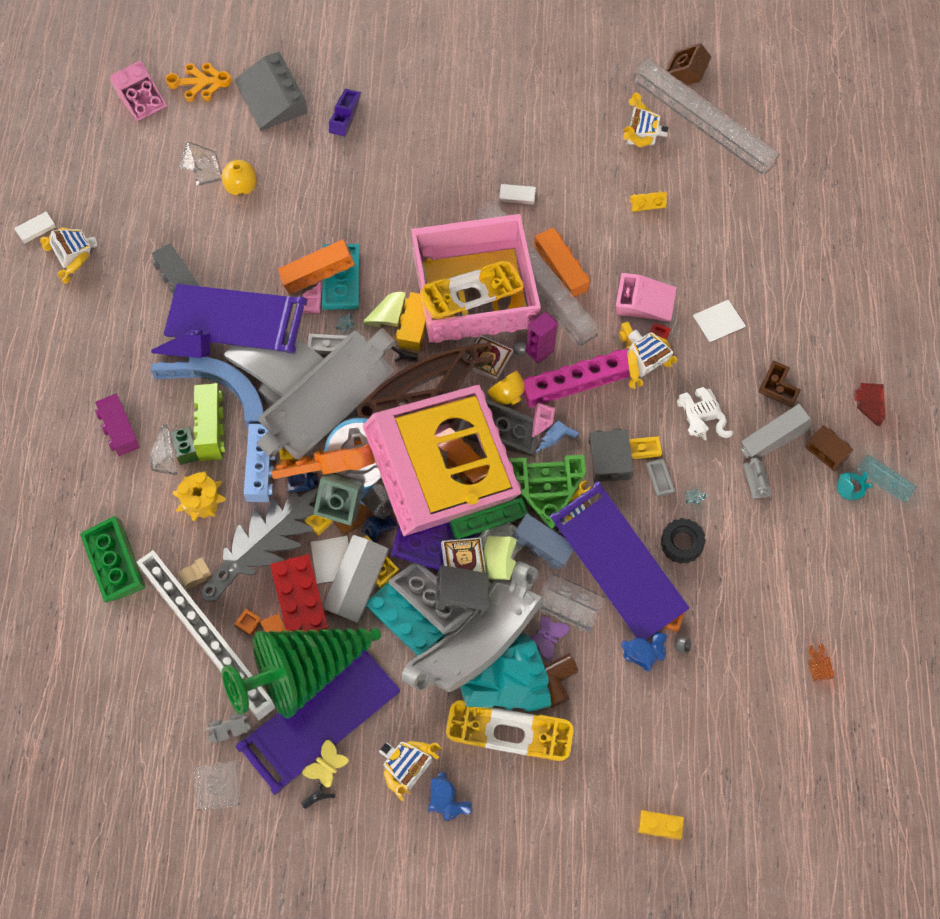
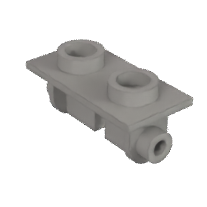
M755 457L751 459L750 463L743 464L752 498L772 496L762 461Z
M236 713L229 716L230 720L222 722L219 719L209 723L210 726L206 728V732H212V734L208 735L210 742L218 743L229 739L228 730L232 731L233 737L247 733V730L251 729L249 721H244V719H247V714L239 715Z

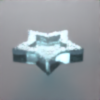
M350 313L345 317L340 316L335 328L346 332L350 326L354 325L352 322L353 315Z
M698 488L694 491L685 492L687 497L686 504L694 503L700 505L701 500L707 498V494L701 493Z

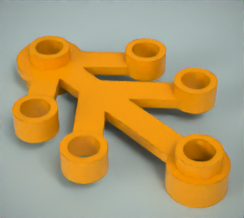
M192 63L185 66L186 73L197 78H179L175 73H170L165 77L166 84L171 89H176L179 85H195L184 93L185 100L188 102L194 101L195 95L208 84L213 85L201 92L204 101H210L212 94L220 87L225 88L232 83V77L228 72H218L210 63L202 65L203 73L195 68V65ZM204 74H211L213 77H207Z

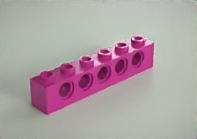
M627 349L615 350L611 354L598 355L588 361L582 360L571 366H562L555 371H546L541 375L525 378L523 396L528 408L534 407L537 403L544 404L630 377ZM539 386H544L545 389H540V388H538V387H539Z

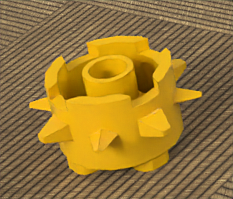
M198 472L188 477L184 476V480L178 485V489L173 491V495L178 497L181 502L176 511H185L192 517V521H196L198 517L206 518L210 515L214 517L218 504L226 501V498L218 492L222 481L214 482V480L207 476L206 472Z

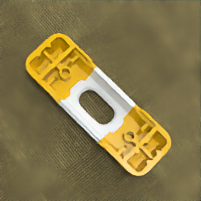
M499 261L486 265L482 269L425 284L421 289V300L433 319L446 316L452 317L458 312L489 302L495 303L501 298L517 294L523 289V282L510 262ZM470 287L478 289L481 294L479 299L466 303L459 301L456 295L458 291Z
M462 700L456 701L451 705L446 726V735L453 742L554 761H564L569 757L574 732L572 724L565 719L532 715L494 707H468ZM498 725L518 727L524 731L525 737L521 743L501 741L495 738L494 729Z

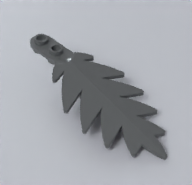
M318 488L310 490L301 497H298L296 492H292L283 510L278 502L272 499L267 511L266 523L259 512L254 510L249 526V538L243 527L238 525L233 538L232 553L228 548L224 549V563L202 588L201 595L203 599L208 602L217 601L227 587L233 583L238 574H257V571L250 567L270 566L272 563L284 560L266 551H287L302 548L300 543L283 536L299 535L314 530L311 526L296 520H301L314 514L315 507L310 505L318 494Z

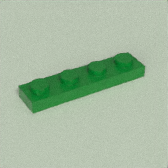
M521 497L453 519L449 524L455 540H459L523 519L528 514V511Z

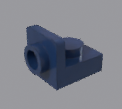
M313 472L287 476V491L292 493L315 489L319 483L318 477Z
M384 511L368 517L362 532L373 542L377 543L380 535L395 530L397 524Z

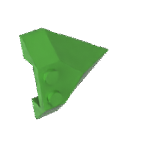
M584 455L565 456L564 462L527 464L526 458L508 459L513 465L515 478L520 483L521 494L546 525L553 530L556 524L549 515L553 512L556 514L567 506L586 474Z

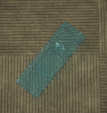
M870 455L865 457L856 470L862 475L866 471L868 479L904 503L907 502L917 486Z

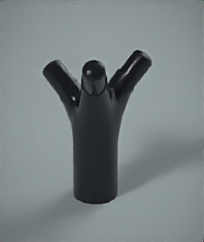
M398 346L391 347L393 351L399 354L394 359L395 362L401 359L417 361V353L402 350Z
M319 783L315 792L303 800L301 804L304 809H307L319 800L335 798V794L323 793V784Z

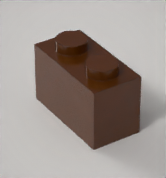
M825 425L809 439L805 446L807 450L834 472L849 458L853 451L848 442L840 439L832 429L827 428Z

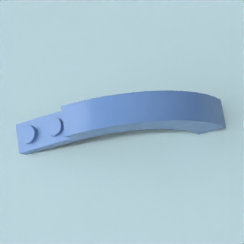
M189 357V362H158L157 364H151V372L154 379L203 378L224 385L240 400L244 408L246 428L249 429V424H261L258 418L264 411L259 395L249 379L233 366L210 357Z

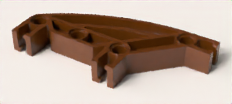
M486 342L443 351L406 367L376 388L359 405L356 417L369 419L374 413L399 407L401 402L410 404L457 391L472 368L492 364L494 355L483 358L478 357V352H488L492 349L491 343ZM464 354L471 355L472 360H467ZM444 375L436 389L405 394L427 381ZM363 409H368V410H370L371 415H370V416H365V415H363V414H362V410H363ZM450 418L447 422L453 423L456 418Z

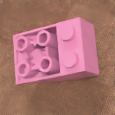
M141 60L110 76V82L118 96L137 122L167 107Z
M622 273L616 302V313L620 316L671 322L677 287L641 275Z

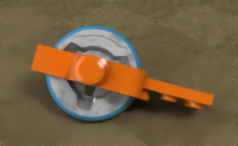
M353 418L340 423L330 433L325 449L316 451L313 459L310 456H305L295 462H292V460L281 461L271 471L273 479L322 470V474L335 473L365 482L363 490L378 486L383 480L363 429V425L368 418ZM354 437H360V440L354 442Z

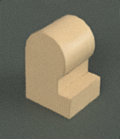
M202 557L178 573L186 589L194 588L210 580L212 577Z

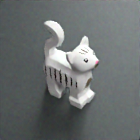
M704 387L696 389L695 395L701 399V402L694 403L688 393L679 395L677 406L684 409L685 419L690 424L687 430L689 435L702 437L705 441L707 439L706 431L709 428L704 421L719 419L716 425V432L719 436L728 438L733 435L732 430H723L727 423L726 416L721 412L720 405L716 401V397L711 389L706 390Z

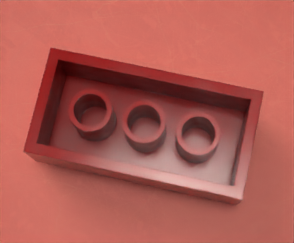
M309 554L270 564L286 630L294 632L295 630L319 631L321 629H328Z

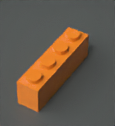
M553 227L536 235L534 247L569 299L588 291L590 277L581 269V264L573 257L570 247L564 244L561 234L557 233Z
M344 239L278 268V272L283 286L289 294H292L325 278L332 277L343 270H347L354 266L355 263L349 247Z
M448 428L445 431L436 435L435 437L437 438L455 432L451 428ZM462 437L437 444L443 461L450 469L483 459L480 454H476L469 443L466 444L463 441ZM489 465L470 469L456 475L465 485H473L485 478Z

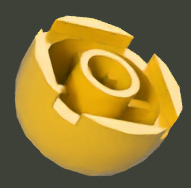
M244 160L229 162L222 171L224 189L233 195H238V193L246 195L253 191L257 185V175L254 167Z
M517 370L487 391L496 403L500 405L511 403L513 406L522 400L520 396L524 393L525 385L522 376Z

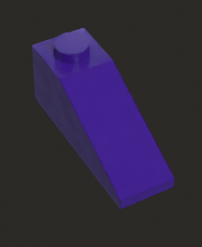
M191 329L190 333L183 334L152 349L151 353L194 358L209 356L210 333L203 332L202 329Z

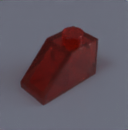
M861 383L858 389L854 391V401H857V408L876 426H881L885 419L884 384Z

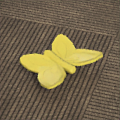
M326 740L321 749L323 759L318 757L316 760L320 764H310L305 767L302 773L309 779H320L324 786L330 787L333 782L332 773H337L336 768H342L348 764L349 760L343 755H338L334 744Z

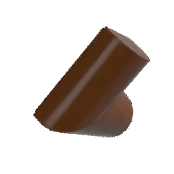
M773 360L758 393L793 408L801 390L784 383L790 367Z
M567 654L544 665L549 680L547 686L550 692L551 708L570 699L561 681L578 673L577 665L571 654Z

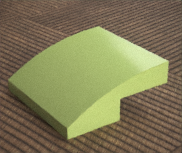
M503 536L487 537L483 557L488 579L510 580L516 561L511 559L517 542L515 538Z

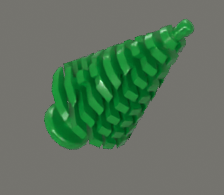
M358 628L356 632L353 629H344V632L340 629H332V631L328 629H321L319 631L295 630L294 632L290 630L282 632L257 631L254 633L255 636H253L255 648L253 653L259 674L243 680L235 667L231 665L224 666L221 675L225 692L233 709L239 715H242L249 710L247 692L264 686L268 696L273 700L275 709L280 714H283V717L290 718L307 701L311 700L316 695L315 693L320 692L325 687V684H329L335 676L342 673L344 667L350 666L354 659H358L362 654V650L367 651L372 645L371 641L379 640L381 632L378 628L371 629L369 632L364 628Z

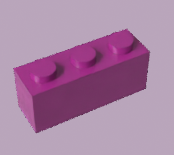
M546 312L528 324L526 353L537 364L541 363L555 351L558 323L553 316H549Z
M117 393L96 401L98 409L95 410L98 420L102 419L104 422L101 427L105 436H110L111 440H108L111 451L116 450L118 456L140 448Z

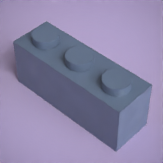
M529 514L525 515L511 536L517 540V545L525 546L531 550V554L535 557L543 558L554 569L558 568L561 570L574 551L565 538Z

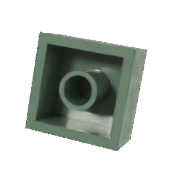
M335 473L325 474L320 479L313 515L351 526L358 517L365 482Z

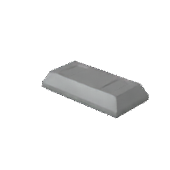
M664 458L646 462L645 465L657 497L676 493Z

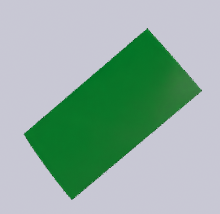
M113 516L80 533L105 603L129 596L146 588L124 526L119 518Z

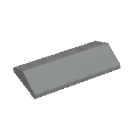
M353 535L325 600L323 609L359 623L389 548Z
M413 563L388 581L397 592L443 634L457 630L473 613L471 608L446 604L443 611L435 610L436 576L425 566Z

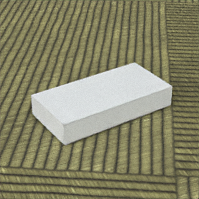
M501 184L499 202L534 205L536 187Z
M44 212L14 229L25 244L56 228L48 213Z

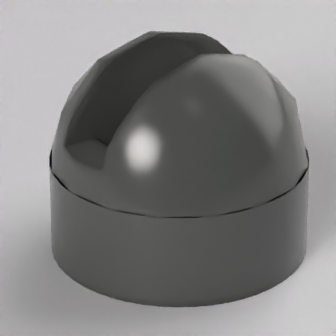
M526 341L514 343L513 351L515 354L526 355Z
M677 638L675 640L677 644H674L676 651L688 654L691 648L690 638Z

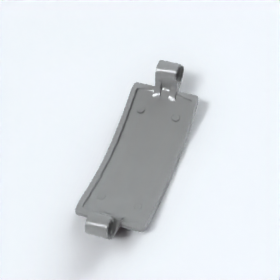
M383 328L369 342L356 330L349 334L312 371L259 416L258 421L269 432L257 442L258 446L270 458L282 448H285L296 460L302 458L393 373L394 369L382 358L396 343Z
M287 331L283 345H287L290 333H288ZM296 339L295 354L229 345L230 348L224 354L227 360L263 382L281 397L324 359L299 339ZM354 410L342 422L357 418L356 411Z
M521 561L516 562L511 574V583L506 580L496 579L491 584L488 598L491 599L489 610H486L483 616H478V609H472L473 613L457 630L452 631L436 645L412 659L402 672L403 682L418 690H424L436 685L451 692L487 669L516 640L541 605L542 597L530 591L538 577V570Z

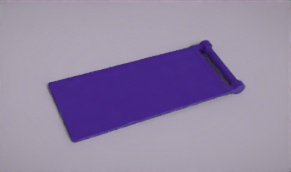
M176 284L164 336L177 338L183 334L190 333L191 329H202L203 332L210 333V342L295 354L297 334L303 309L307 305L308 299L300 296H280ZM297 304L288 343L283 345L292 306Z
M597 481L591 489L556 514L553 512L549 516L636 638H644L646 640L686 612L689 606ZM597 493L602 496V498L564 525L560 521Z
M362 650V654L358 659H354L350 666L344 667L342 673L335 676L329 684H325V687L320 692L315 693L316 695L307 701L301 709L297 710L292 717L285 718L283 714L278 712L247 738L241 740L235 747L246 756L271 787L270 791L273 795H276L301 774L306 766L313 764L318 757H322L321 749L326 740L331 741L335 746L399 694L400 689L367 651ZM252 742L283 778L280 782L274 779L249 748Z

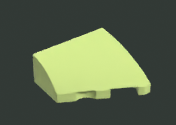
M394 292L389 294L364 320V325L381 327V324L398 327L404 310L406 293Z

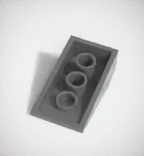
M485 399L488 408L492 411V419L495 426L499 429V437L506 450L532 456L538 435L532 437L534 418ZM460 419L457 432L472 428L473 425L466 420ZM476 433L463 437L479 443Z

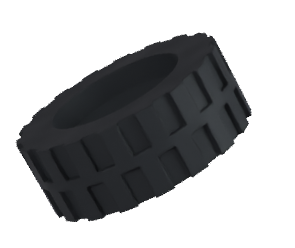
M684 518L675 519L673 522L668 523L661 537L663 553L671 561L678 562L679 564L695 561L701 555L706 543L702 527L697 522ZM685 532L691 536L693 544L689 549L682 550L675 546L673 539L677 533Z

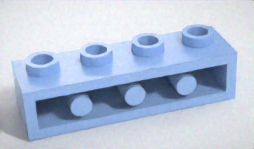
M249 424L244 483L246 502H269L270 495H273L271 471L275 469L272 466V460L276 459V454L270 458L257 444L269 432L262 424Z

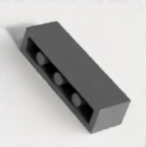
M171 243L152 252L154 260L151 262L156 271H161L160 276L163 282L170 285L168 288L172 295H174L176 284L199 286Z

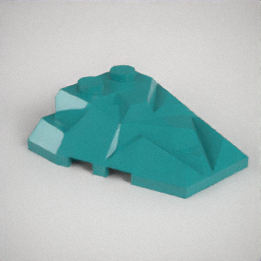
M525 633L520 634L510 647L487 669L460 687L465 705L468 707L492 708L493 706H503L507 710H512L513 707L524 708V711H535L551 706L550 692L547 686L549 680L535 641L530 640L529 636Z

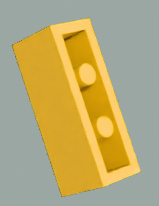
M410 292L409 299L406 298L404 309L406 311L405 314H401V329H398L396 332V340H398L399 348L420 352L427 327L421 294Z

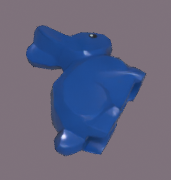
M656 632L652 643H649L644 638H636L629 642L626 640L622 641L623 658L643 667L645 671H651L657 660L664 661L666 658V648L663 644L667 639V634Z
M440 772L437 778L431 779V797L428 812L443 813V819L451 821L459 814H471L472 803L469 801H455L456 790L452 782L447 779L446 772Z

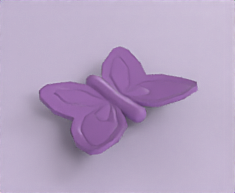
M543 616L540 621L541 629H538V634L532 635L530 640L535 641L544 658L551 660L554 655V645L552 642L556 644L558 642L556 638L567 635L570 629L563 623L553 624L549 618Z

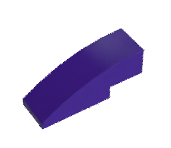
M344 89L335 105L334 114L329 121V133L346 136L355 116L361 92Z

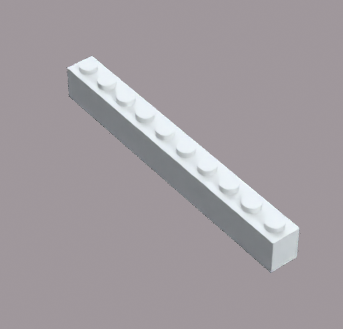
M154 550L137 561L141 571L220 672H222L224 666L231 665L236 668L243 680L251 677L252 674ZM262 687L247 692L249 709L258 720L275 709L273 701Z

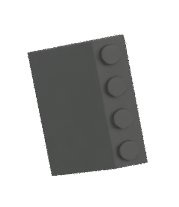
M280 52L263 57L234 79L260 131L307 114L306 100Z

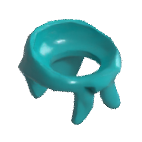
M865 471L861 477L852 472L840 474L837 482V490L840 496L850 501L864 497L867 489L873 487L871 483H866L867 472ZM850 479H854L859 482L861 486V490L859 492L853 491L854 484L851 482Z

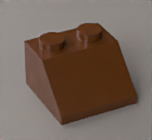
M701 43L674 52L664 76L686 85L698 83L702 80L712 57Z

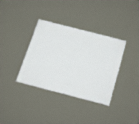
M729 300L693 315L709 342L746 327Z
M347 536L311 542L317 584L334 581L349 546Z

